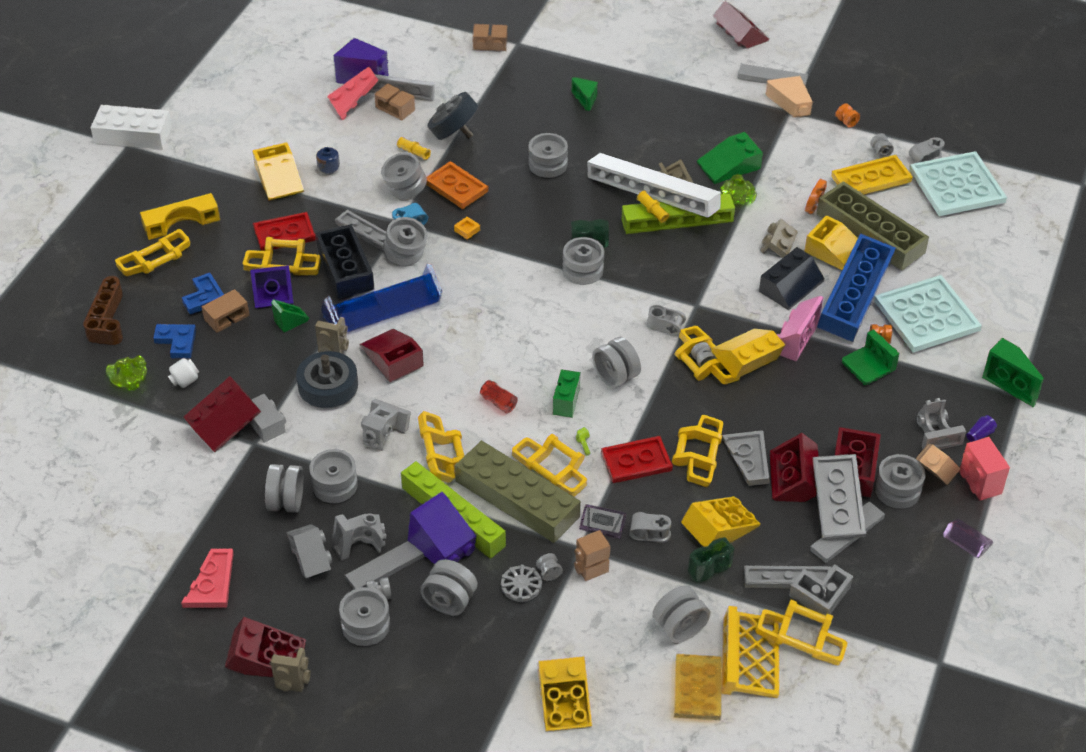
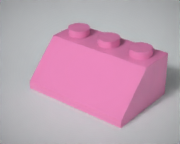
M822 296L801 302L796 310L792 309L789 321L784 322L781 334H777L785 344L780 356L793 361L798 360L817 328L823 303Z

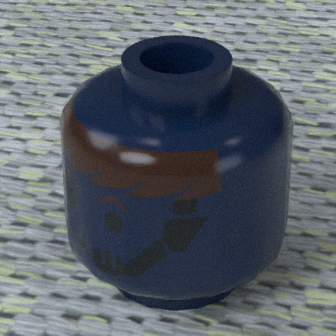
M331 147L320 149L316 153L317 168L325 174H332L338 170L340 166L338 151Z

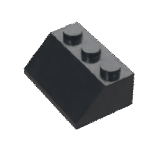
M796 247L761 275L759 292L787 310H790L823 283L825 278L813 257Z

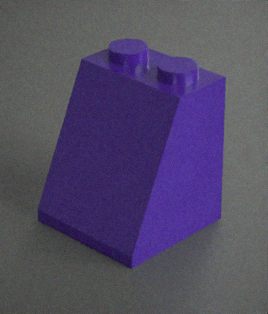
M357 38L350 40L333 55L335 78L339 84H345L367 67H370L376 75L389 76L387 51Z
M440 492L410 513L408 541L434 564L438 560L444 559L458 563L460 559L469 556L475 550V533L443 492Z

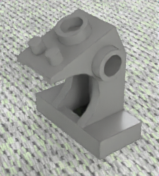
M937 398L935 402L925 401L926 404L923 405V408L917 415V423L925 432L921 446L922 449L927 444H933L938 449L963 445L966 430L963 425L952 428L948 426L946 422L948 421V413L944 409L946 400ZM938 426L940 430L935 431L932 428Z
M378 399L371 401L370 413L368 416H364L361 421L364 445L383 450L385 436L388 437L392 428L402 432L408 430L411 411Z
M343 514L335 517L331 547L341 561L349 558L350 548L357 541H362L366 544L371 543L378 553L381 552L382 546H385L383 539H386L384 523L380 522L378 514H363L348 520Z

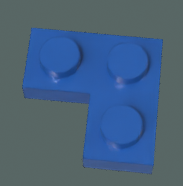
M207 273L192 279L197 292L182 297V302L191 315L201 311L203 305L224 294L211 273Z
M156 324L153 337L154 344H172L170 350L171 358H191L196 326Z

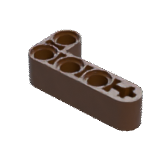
M115 276L106 277L102 281L84 320L83 326L89 342L117 345L123 340L120 323L118 320L113 319L123 296L120 280Z

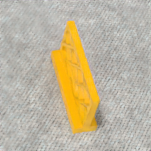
M730 605L723 617L722 694L731 695L732 691L778 698L779 644L765 637L756 641L749 633L756 629L760 615L737 612V607ZM764 618L762 624L773 625L772 632L778 634L779 622ZM740 620L748 621L752 627L745 630L740 624ZM743 637L752 644L747 649L739 642ZM767 641L773 647V650L767 652L760 644ZM756 648L763 657L756 660L749 652ZM743 656L752 663L747 668L739 662V659ZM764 660H767L773 666V669L769 672L760 664ZM754 667L763 675L759 679H756L749 672ZM745 675L751 684L749 686L739 684V678ZM767 679L773 685V690L765 689L760 682Z

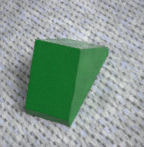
M574 77L572 78L571 92L586 111L591 110L597 97L598 82Z
M275 299L271 302L274 322L284 333L308 322L310 319L298 306Z

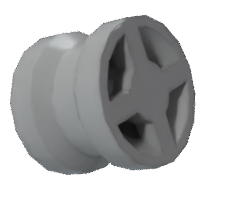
M552 553L541 556L536 562V566L542 571L541 576L545 581L554 580L563 572L561 565L557 563V557Z

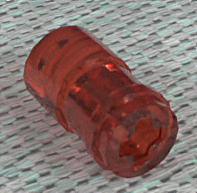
M486 381L480 389V395L504 413L508 414L516 407L518 402L517 396L500 387L495 381Z

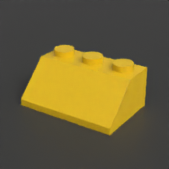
M752 329L713 347L711 352L732 377L737 379L777 360L785 344L774 331Z

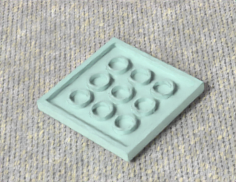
M976 151L910 164V172L938 216L1006 203L1007 196Z
M942 275L878 294L874 297L876 305L913 353L981 331L982 325Z

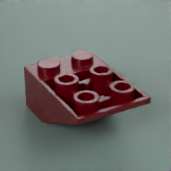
M394 328L359 344L389 382L424 366L423 349L412 337Z
M243 617L234 629L225 668L245 675L273 677L271 667L273 654L296 658L299 648L305 647L306 639Z

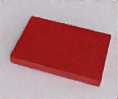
M307 212L253 223L261 251H265L267 237L294 241L304 239L305 243L316 241ZM273 247V250H274V249H279V248H284V247Z
M660 436L601 448V454L613 484L673 470L672 463Z

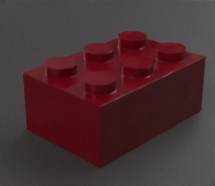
M839 427L834 456L856 454L861 496L871 497L881 434Z

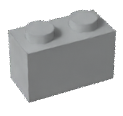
M265 394L252 399L262 412L249 423L262 441L265 443L286 433L285 416L282 412L279 413L273 400H269Z

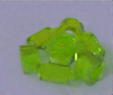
M734 175L730 181L727 180L720 188L721 194L730 193L733 204L754 203L757 197L756 188L750 181H745L741 175Z
M137 355L135 358L125 357L116 360L117 362L107 365L106 376L110 378V382L118 387H126L130 391L136 390L139 387L140 381L145 379L148 371L146 368L147 363L140 355ZM117 367H119V368L121 369L118 375H117Z

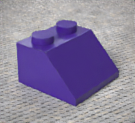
M289 265L250 270L255 308L272 306L271 302L273 299L288 304L294 303Z

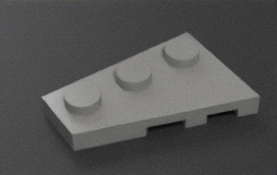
M763 430L722 435L726 447L749 486L770 484Z

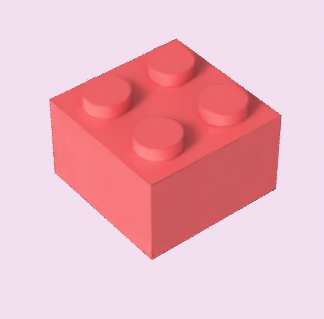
M990 437L966 444L959 471L961 476L970 485L971 491L981 501L1003 493L1010 466Z

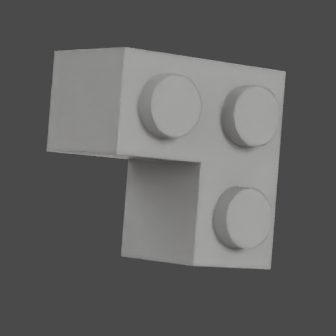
M310 524L286 532L292 553L297 556L302 576L308 578L331 570L330 563H332L330 552L328 550L325 551L323 543L326 542L322 530Z
M835 564L823 580L803 569L791 584L789 596L811 610L824 615L826 613L831 615L850 589L853 576Z

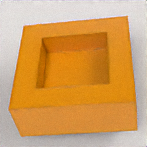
M465 217L454 225V231L468 240L480 231V225L469 217Z

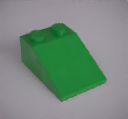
M742 132L725 139L698 159L697 164L710 180L717 184L761 169L763 152L746 132Z
M1001 338L989 350L982 378L1034 408L1044 379L1020 347L1004 338Z

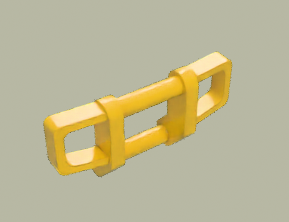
M177 229L159 239L157 243L115 259L116 266L124 276L140 272L150 273L154 271V268L164 263L181 258V252L190 246V239L181 229ZM177 238H181L184 241L176 247H173L170 243ZM161 248L167 253L151 262L143 258ZM131 261H134L137 264V266H133L130 268H125L123 266V264H126Z
M273 237L266 238L265 251L248 250L243 260L245 271L286 266L271 264L273 247L297 248L294 265H289L290 273H293V275H317L321 264L320 255L304 254V239H298V241L273 239ZM251 258L263 259L261 265L250 264L249 260ZM303 261L316 262L314 267H302Z
M698 326L680 330L679 338L684 344L676 350L675 356L691 369L698 381L705 379L710 373L722 384L732 383L740 379V377L734 379L732 375H725L721 371L725 367L717 358L707 361L699 368L688 356L692 348L698 343L706 342L712 349L715 347V344L712 342V338ZM694 334L697 338L691 339L688 335Z
M423 411L418 416L420 436L424 440L427 452L426 461L429 470L441 481L451 483L456 477L454 472L455 464L465 456L461 443V432L458 430L445 432L439 416ZM427 421L433 423L435 428L427 426ZM433 442L440 445L453 443L456 457L449 458L435 453Z
M702 415L697 426L679 429L676 454L673 455L672 463L676 466L688 465L687 480L689 482L709 487L717 465L715 460L718 445L722 440L723 421ZM702 423L715 426L717 432L702 428ZM695 438L710 443L708 457L693 452H684L687 440ZM693 466L709 471L708 477L704 478L693 473Z
M549 435L543 446L525 437L512 448V456L529 470L533 469L570 495L575 497L587 486V478L577 471L585 456L580 452H575L559 441L556 435ZM526 446L536 451L528 459L520 453ZM554 447L571 458L569 465L556 476L540 465L550 455ZM572 476L580 482L574 488L564 484Z
M790 599L784 615L764 609L755 630L758 635L777 644H786L811 654V657L834 665L841 664L848 644L846 640L828 633L833 615L828 613L824 615L803 607ZM793 612L822 623L815 646L786 635ZM764 618L781 623L778 634L762 626ZM824 641L840 647L839 656L822 652Z

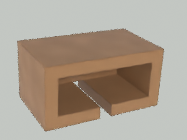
M474 24L473 50L506 51L508 39L507 25H492V33L488 35L489 25Z
M388 83L374 94L375 108L402 121L415 111V97L404 91L400 92V89Z
M235 289L202 306L204 320L216 333L231 326V322L226 316L234 323L250 316L247 301Z
M598 530L576 539V549L574 550L576 556L574 567L579 575L581 574L585 581L608 573L610 545L602 532Z

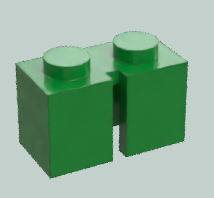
M561 369L553 396V415L573 418L580 391L581 372Z

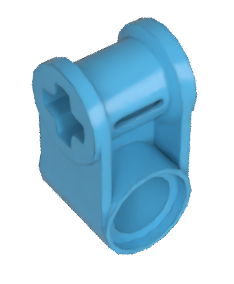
M418 203L397 208L392 212L393 219L409 217L416 219L423 225L428 221V215Z

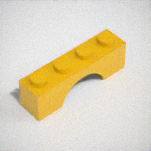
M212 193L140 212L143 228L148 240L167 235L168 229L174 223L182 220H194L202 225L220 220L218 206Z

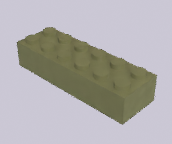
M844 181L819 198L818 216L824 218L827 215L842 222L857 238L860 234L895 247L896 249L890 263L901 271L926 253L929 236Z
M482 440L455 464V481L553 543L580 518V500Z

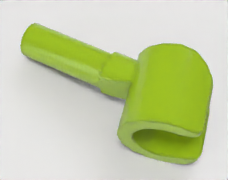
M583 427L577 430L576 440L581 442L585 455L588 456L591 453L586 439L590 437L587 428Z

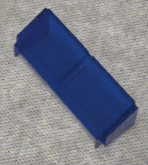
M426 264L422 276L334 305L330 296H327V298L323 299L321 311L328 323L337 324L340 317L345 318V325L348 327L347 332L440 302L443 290L432 264Z

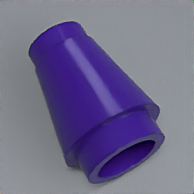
M989 415L981 416L966 434V437L970 442L983 439L995 432L997 424Z

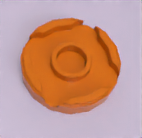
M819 179L807 201L805 212L813 214L817 209L816 205L819 198L824 195L827 188L826 180Z

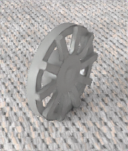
M524 565L510 567L501 578L502 592L507 598L517 602L534 599L542 588V579L535 568ZM506 579L512 581L509 583H504ZM538 580V585L530 583L532 581ZM513 586V588H512L509 592H508L507 589L505 588V587ZM530 587L536 588V590L532 593ZM515 591L519 593V596H515L512 593ZM527 592L529 594L528 596H522V593Z

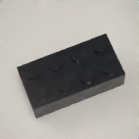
M352 224L315 233L317 250L338 299L375 290L373 272Z

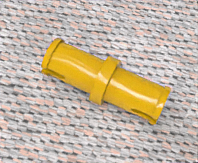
M400 137L397 141V147L424 160H427L431 155L430 149L420 146L416 141L412 142L404 137Z
M645 190L637 195V200L646 207V211L650 214L652 213L661 223H664L669 218L670 214L660 206L657 200L649 196Z

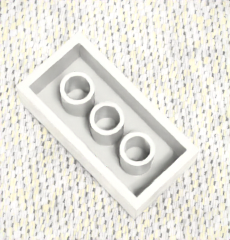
M110 105L100 106L91 125L94 144L163 150L172 129L169 111Z

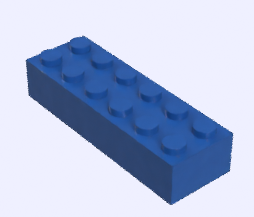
M863 234L859 235L821 313L817 328L851 342L854 341L889 267L896 249L895 247Z

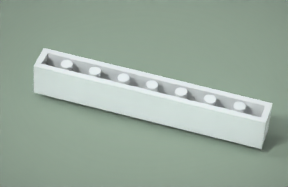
M601 153L588 161V178L636 194L645 190L654 200L705 217L711 216L720 209L721 192Z

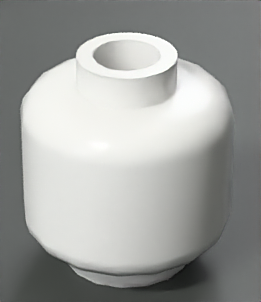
M182 358L169 367L171 375L168 377L174 386L179 384L180 387L186 388L198 379L197 373L199 371L191 359Z

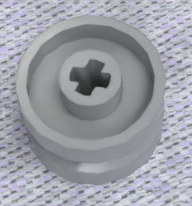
M543 133L530 140L528 145L529 169L535 175L551 178L559 176L566 171L568 166V144L563 137L553 133Z
M403 152L395 154L385 161L381 168V175L388 189L398 199L412 198L418 195L426 185L427 177L417 157L412 153Z
M399 217L392 220L388 225L383 244V251L386 257L395 264L403 266L417 263L422 258L428 237L426 228L421 222L409 217Z
M587 237L574 238L568 241L563 249L562 271L564 277L570 282L579 285L593 284L603 276L604 271L603 246L597 240Z
M623 337L612 339L608 344L594 349L592 353L594 367L602 381L612 388H617L624 384L626 380L635 378L641 372V363L636 350Z
M329 449L318 453L312 459L309 465L312 491L318 499L328 503H340L348 500L355 494L358 482L356 464L351 454L344 450Z
M896 454L888 456L882 460L878 469V477L875 483V493L878 499L885 505L893 508L904 509L912 507L921 496L922 486L925 481V469L919 461L908 455Z
M271 464L269 466L265 484V504L268 511H280L284 506L286 512H299L304 485L302 466L290 465L286 471L283 465Z
M438 560L431 569L430 575L423 582L420 593L427 604L443 614L455 616L460 615L465 610L469 599L477 589L478 583L471 571L463 565L451 560Z
M683 585L669 591L657 602L653 609L652 617L661 628H664V632L672 642L680 643L692 638L703 629L710 618L711 611L702 600H699L698 595L690 586Z
M362 587L352 590L341 600L339 607L341 628L344 637L349 642L358 646H370L377 644L386 637L391 624L387 598L380 591Z

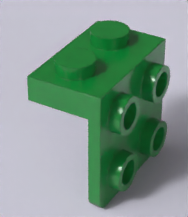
M873 329L867 332L865 346L843 357L842 364L863 384L868 385L895 371L900 353Z

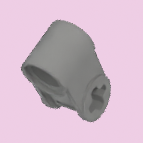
M934 137L915 144L909 150V155L916 163L942 158L941 150L944 147V141L941 138Z
M653 305L649 308L647 326L652 330L671 336H678L681 325L686 321V316L681 311L669 309L661 305Z
M637 512L632 516L629 535L637 541L668 542L671 538V531L669 530L671 520L666 515Z

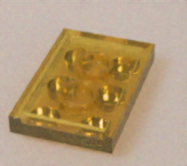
M676 654L674 718L721 720L722 657Z

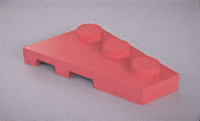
M367 67L327 97L344 120L349 109H354L357 105V100L361 96H365L379 80L371 68Z
M233 549L210 550L200 568L196 581H193L190 586V592L181 602L183 608L227 607L234 557Z

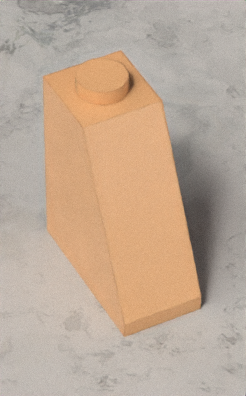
M800 76L767 80L766 96L793 117L811 115L812 100Z
M927 444L916 458L925 469L947 485L960 470L958 465L948 455L933 444Z

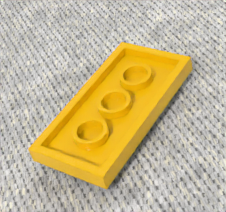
M897 155L833 170L831 173V177L837 185L844 181L862 194L910 183L913 178Z

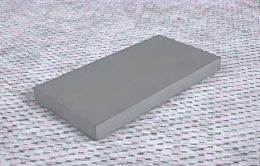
M856 454L813 457L822 540L866 537Z

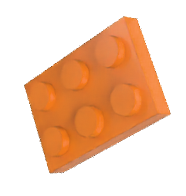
M451 161L427 176V186L461 209H464L488 192L486 184Z

